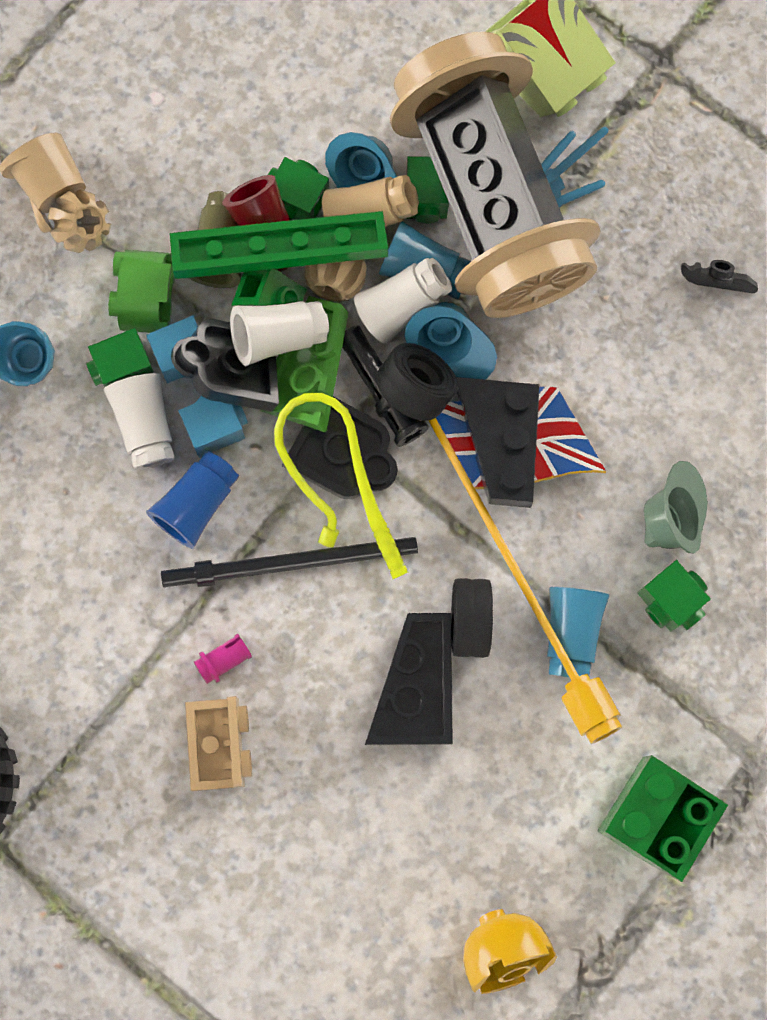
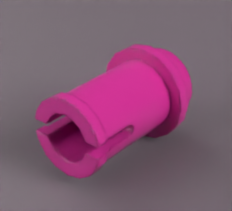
M236 634L232 639L206 655L203 651L200 652V658L194 661V664L206 684L213 680L218 683L220 682L219 676L245 660L251 659L252 655L239 634Z

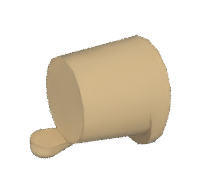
M56 132L47 133L26 142L9 154L0 164L2 176L8 179H16L29 197L38 227L43 233L53 229L45 213H49V209L52 207L58 209L56 199L68 191L75 194L76 191L85 190L86 188L62 135Z

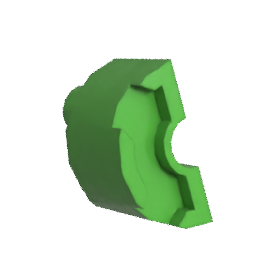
M138 250L116 251L113 258V275L118 277L117 291H111L109 295V316L117 317L118 326L121 331L136 328L137 332L151 333L170 325L172 288L175 283L171 253Z

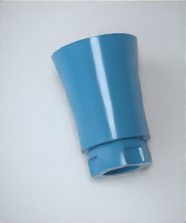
M402 221L390 244L388 257H385L379 275L393 277L413 263L419 264L426 258H434L442 266L451 282L452 291L447 295L458 300L461 293L455 287V279L471 260L459 257L460 253L424 236Z
M549 587L550 625L579 676L584 674L590 675L591 663H595L601 622L610 594L576 588ZM549 641L547 657H551L549 660V675L569 677Z

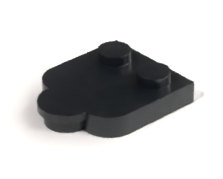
M217 319L204 320L199 324L191 337L179 340L173 347L171 360L174 367L182 375L192 378L194 388L204 398L272 412L279 404L276 356L244 366L238 359L234 349L230 322Z
M336 398L348 409L355 424L362 462L371 490L382 491L389 488L396 479L398 468L393 456L387 452L390 444V435L387 428L378 420ZM331 406L327 431L323 432L303 426L288 454L304 479L339 498L354 499L361 494L353 466L347 428L341 414Z

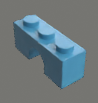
M194 316L146 335L167 384L186 377L174 367L171 360V351L179 340L191 337L198 327ZM200 396L194 404L178 410L199 458L206 451L215 452L245 439L241 426L248 424V420L242 406L212 401Z

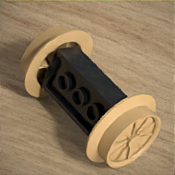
M471 32L451 37L425 49L402 67L394 80V89L399 101L391 112L390 124L393 131L400 136L424 139L472 258V261L461 270L455 279L457 291L463 295L478 296L486 316L504 318L526 313L550 304L570 294L589 281L597 271V265L590 247L598 239L601 230L599 224L592 219L575 218L564 220L514 101L525 89L532 77L533 68L531 62L522 54L507 52L504 42L499 35L491 32Z

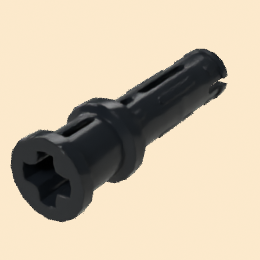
M359 325L345 330L342 348L376 401L375 412L379 418H385L396 436L393 441L397 447L413 442L428 430V424L426 421L413 419L402 414L387 402L376 382L378 370L383 363L371 347Z

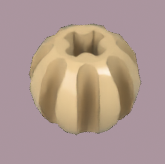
M78 190L75 194L68 191L56 199L58 209L52 207L49 209L48 220H53L55 223L54 228L49 231L57 243L64 242L66 250L76 253L83 252L84 248L92 251L102 245L101 234L108 235L111 228V223H106L105 215L109 212L106 204L101 200L96 201L95 194L84 190ZM81 218V224H77V219Z
M365 260L305 266V279L309 289L319 297L335 302L348 301L359 293L363 287L367 266Z

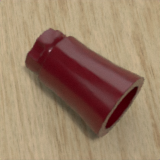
M273 175L260 176L243 183L232 190L222 201L223 206L239 226L290 221L281 199L275 176ZM279 268L277 270L282 272L288 268Z

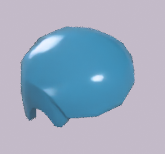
M12 321L0 325V379L15 386L27 387L44 380L53 368L55 354L47 333L33 324L21 321Z

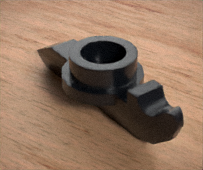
M713 260L708 268H702L699 262L692 266L682 263L680 266L681 273L685 279L696 285L746 293H756L758 291L756 281L747 274L734 273V265L725 260Z

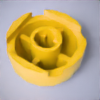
M503 909L488 912L480 917V926L470 933L464 946L463 963L472 991L476 993L480 989L481 994L501 991L526 981L523 975L528 973L534 966L537 973L540 974L553 965L557 959L550 939L538 923L531 917L519 913L505 915Z

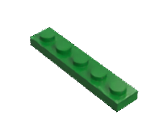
M383 211L169 233L172 268L175 279L388 257Z

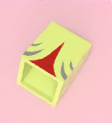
M522 0L485 31L499 35L504 42L507 52L522 54L531 62L533 68L532 77L519 95L540 117L554 113L557 117H560L567 113L578 103L575 97L584 89L590 92L607 79L604 72L616 63L574 0Z

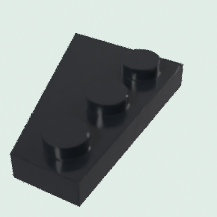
M456 377L458 384L457 395L460 397L467 430L472 438L476 453L475 458L488 504L531 508L534 496L540 384Z
M408 613L365 745H452L451 613Z

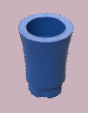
M206 451L200 460L194 462L183 477L159 501L150 507L146 513L164 532L184 546L194 549L206 525L231 492L230 488L238 480L239 474L220 456Z

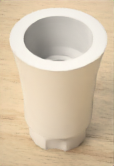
M426 258L419 264L413 263L386 281L357 293L354 297V303L357 313L367 330L378 341L388 344L406 327L413 315L424 308L437 305L440 302V298L452 291V286L442 266L434 258Z
M300 301L267 306H234L230 316L234 349L238 359L244 366L268 357L310 348L313 344L326 342L329 332L328 317L322 307V303L319 301L309 303Z
M150 373L132 376L106 386L103 391L114 411L127 454L131 455L135 470L153 468L173 461L174 454L170 445L173 443L165 411L161 374Z

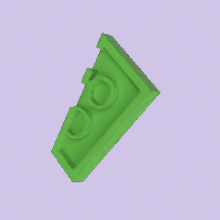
M308 296L305 303L319 301L322 303V307L327 314L329 322L327 341L313 344L310 348L278 355L276 364L279 404L272 412L260 410L261 412L278 417L280 411L291 399L305 393H324L333 397L349 313L341 304ZM320 401L306 402L295 407L286 420L326 432L331 406Z

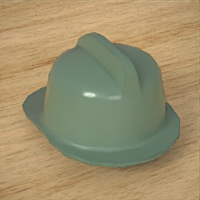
M678 461L675 463L668 474L665 488L648 499L644 505V542L648 547L682 548L691 554L696 553L700 549L701 534L707 514V492L700 473L690 462Z

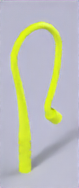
M305 393L291 399L280 411L274 427L275 446L290 476L313 504L324 512L328 518V525L323 526L318 543L326 547H334L340 532L336 529V515L331 507L307 484L296 469L283 443V427L287 416L295 407L306 402L320 401L332 406L341 414L344 420L355 475L371 530L374 533L373 536L377 541L385 562H387L386 564L392 578L395 579L408 573L370 488L362 462L355 424L348 409L336 398L324 393Z

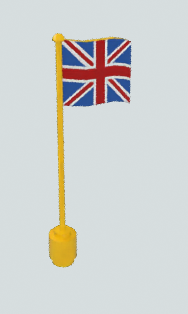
M539 387L534 483L568 474L606 473V469L558 387ZM461 401L449 402L439 416L428 421L571 679L564 686L567 693L561 697L562 702L580 735H586L590 744L599 742L622 728L618 720L621 714L600 677L590 679L588 674L581 676L577 674L476 490L484 489L475 458L476 453L472 438L465 423Z

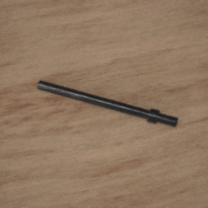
M416 537L394 539L401 556L418 553ZM377 542L215 564L212 563V560L194 562L193 567L161 571V581L163 588L197 583L198 587L215 585L217 580L380 559L383 556Z

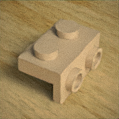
M236 696L227 697V699L185 702L191 791L245 787L244 777H252L250 750L242 749L241 735L243 732H249L247 706H239V699Z

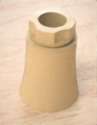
M401 175L396 178L386 177L351 187L327 189L322 196L324 217L383 211L386 227L400 223L404 218L418 213L419 200L416 188L407 175Z

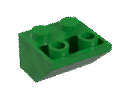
M653 755L642 757L597 831L634 856L676 880L683 882L728 804Z

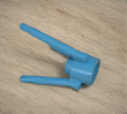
M602 127L554 169L550 168L575 138L576 133L570 131L541 163L559 208L570 201L605 186V181L599 180L564 195H561L560 192L565 188L560 175L608 133L607 127Z

